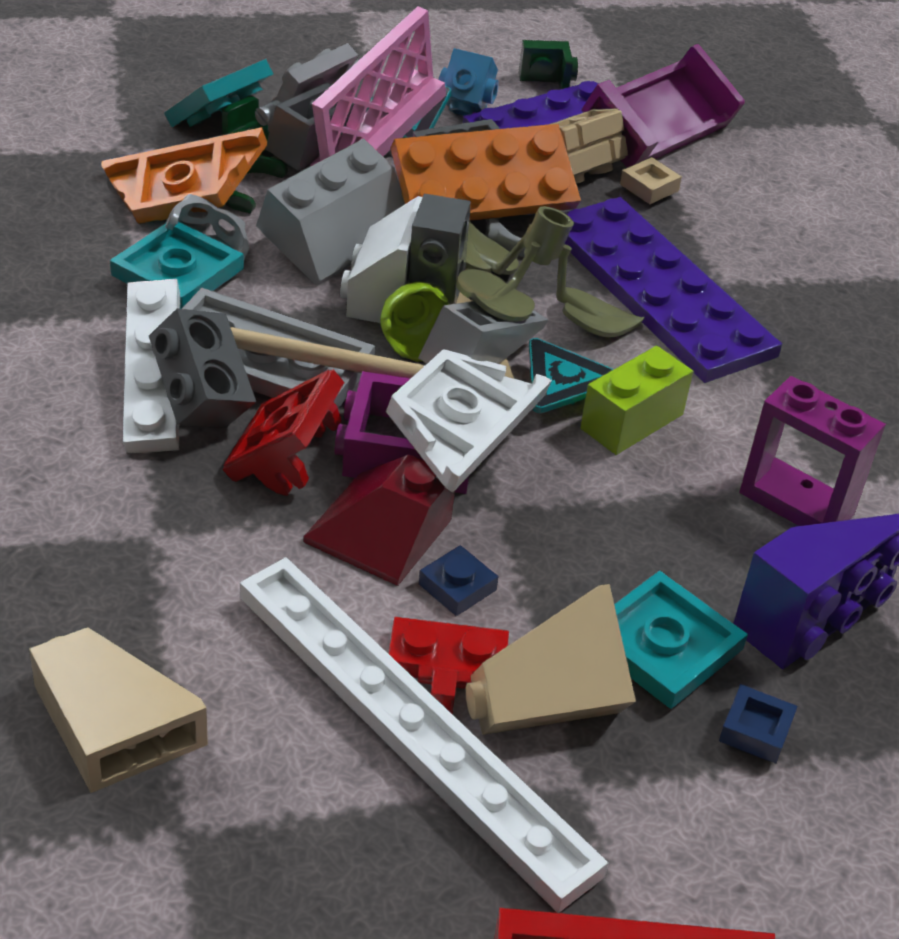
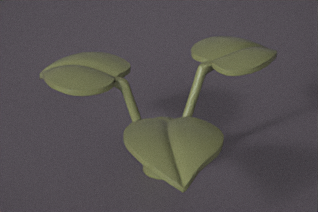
M540 207L525 235L510 252L482 234L469 220L465 266L468 269L459 274L456 286L464 296L476 302L493 316L513 322L528 319L533 313L535 302L526 294L516 290L532 261L540 265H549L552 260L558 259L556 298L565 304L562 312L569 320L593 334L603 337H616L638 327L644 317L621 310L584 291L566 287L567 259L572 248L565 245V242L574 222L565 213L551 207ZM525 249V257L518 267L517 257ZM493 271L498 275L514 274V276L506 284L502 279L489 272Z

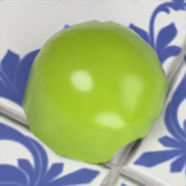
M418 281L401 286L385 299L380 317L381 328L391 347L401 357L415 362H422L418 357L443 306L450 305L446 296L437 287H432L429 283Z

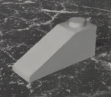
M474 301L445 305L442 307L418 358L427 364L445 349L467 355L477 361H489L500 364L541 331L548 319L533 310L531 316L526 320L518 322L507 321L488 313Z

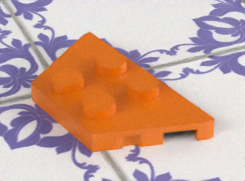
M261 127L104 160L101 166L138 224L155 220L162 221L168 219L173 208L183 201L184 197L188 194L202 197L217 208L223 207L267 146V139ZM199 207L190 209L192 212H206V210Z

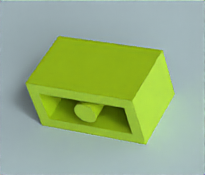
M657 345L588 384L580 429L615 455L620 454L684 414L693 370Z

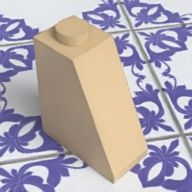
M610 584L597 586L483 662L471 675L472 683H467L466 702L470 717L473 720L479 719L482 735L616 714L636 702Z
M87 627L29 648L35 688L90 793L208 745L207 709L202 699Z

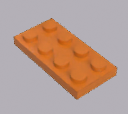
M559 124L398 138L393 140L390 147L405 204L417 196L423 197L424 193L471 201L469 220L472 221L535 214L543 206L559 211L576 209L581 202Z

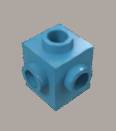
M456 48L453 49L448 68L444 67L439 76V80L444 82L445 86L451 88L452 95L446 104L451 112L466 116L487 108L488 103H494L499 82L495 80L498 68L492 57Z

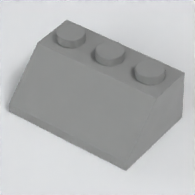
M363 138L269 188L256 227L315 285L319 286L351 267L354 247L356 243L363 244L370 226L405 205L395 168Z

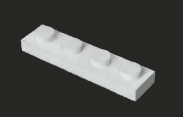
M177 279L128 283L123 445L126 453L179 450V425H177L167 397L166 388L149 339V335L172 312L180 308V289Z

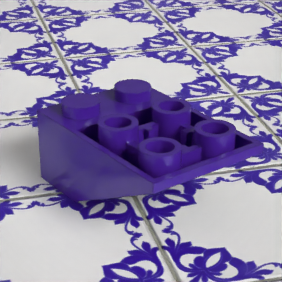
M899 514L791 527L754 552L733 624L748 634L747 642L782 670L800 657L805 660L811 659L822 648L828 636L836 630L840 633L847 632L858 621L863 610L870 605L876 608L882 606L895 591L897 581L893 577L899 566Z

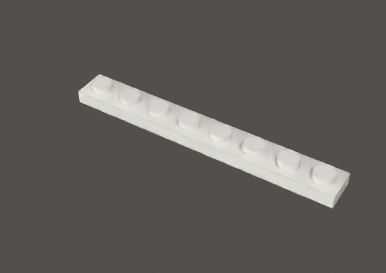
M287 557L240 582V599L557 913H560L605 878L608 862Z

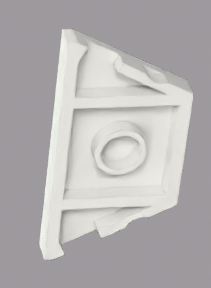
M443 349L392 395L386 412L445 488L454 492L546 395L552 380L538 374L535 375L532 383L504 376L506 373V366L489 361H477L467 355Z

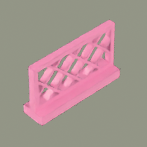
M417 6L312 103L320 156L310 164L311 166L363 138L384 156L391 150L390 147L394 139L403 138L412 127L446 96L445 83L433 78L428 10ZM415 31V33H414V35H413V38H412V40H411L410 46H409V48L407 49V46H408V44H409V41H410V38H411V36H412V33ZM404 54H406L405 59H404V61H403V64H402V66H401L400 72H399V74H398V77L396 78V75H397V72H398V70H399V67H400V64H401V62H402V59H403V57H404ZM389 55V58H388V61H387L386 66H385V68H384V71H383V73H381L382 68H383L384 63H385V60H386L387 56ZM364 78L359 93L355 97L360 81ZM380 78V82H379V84H378V87H377V89H376L375 95H374L373 100H372V102H371L370 100H371L372 94H373V92H374V89H375V86H376V84H377V81H378V79ZM337 103L330 121L329 110ZM354 103L348 122L344 126L350 107Z

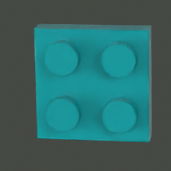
M264 59L201 86L165 111L164 114L171 127L187 122L191 128L212 117L211 114L218 111L222 114V109L225 106L261 92L263 89L260 83L274 73L267 60Z
M180 222L174 226L172 231L165 228L166 224L162 225L110 260L111 276L126 284L129 282L177 279L180 289V309L201 288L214 291L244 269L243 253Z
M660 570L614 604L631 679L670 709L744 649L748 636L747 633Z

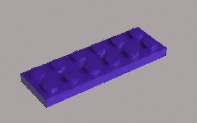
M621 197L608 199L601 203L573 209L565 213L574 222L565 242V245L572 248L570 253L634 315L644 317L642 323L686 366L692 369L693 373L704 383L779 357L782 343Z

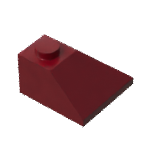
M408 454L360 473L303 536V542L399 586L452 520L455 491L451 492L445 488L425 461Z

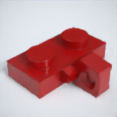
M394 617L388 654L413 678H418V683L431 684V695L453 715L456 688L466 689L467 683H472L471 675L480 665L508 646L509 631Z

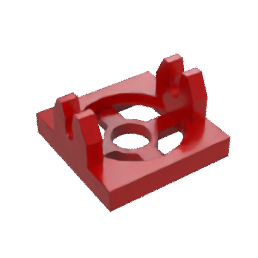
M334 369L327 370L261 404L225 461L222 470L235 482L254 473L267 488L285 496L290 493L293 485L298 489L304 488L309 477L304 463L295 453L306 449L313 436L322 437L326 427L332 431L338 429V425L342 420L334 400L345 382Z

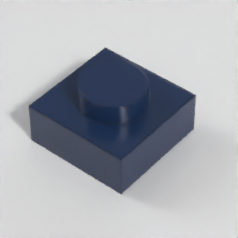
M459 545L419 571L418 584L450 612L458 616L495 592L499 576Z
M740 684L723 725L719 742L777 764L798 706Z

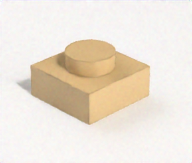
M651 157L622 170L620 185L647 203L652 204L678 192L682 176Z

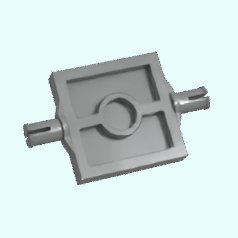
M346 43L334 50L325 49L314 59L304 64L298 62L290 66L282 76L283 84L278 95L274 97L271 103L256 109L255 117L258 123L263 126L269 124L277 104L325 83L333 85L359 61L356 60L358 54Z

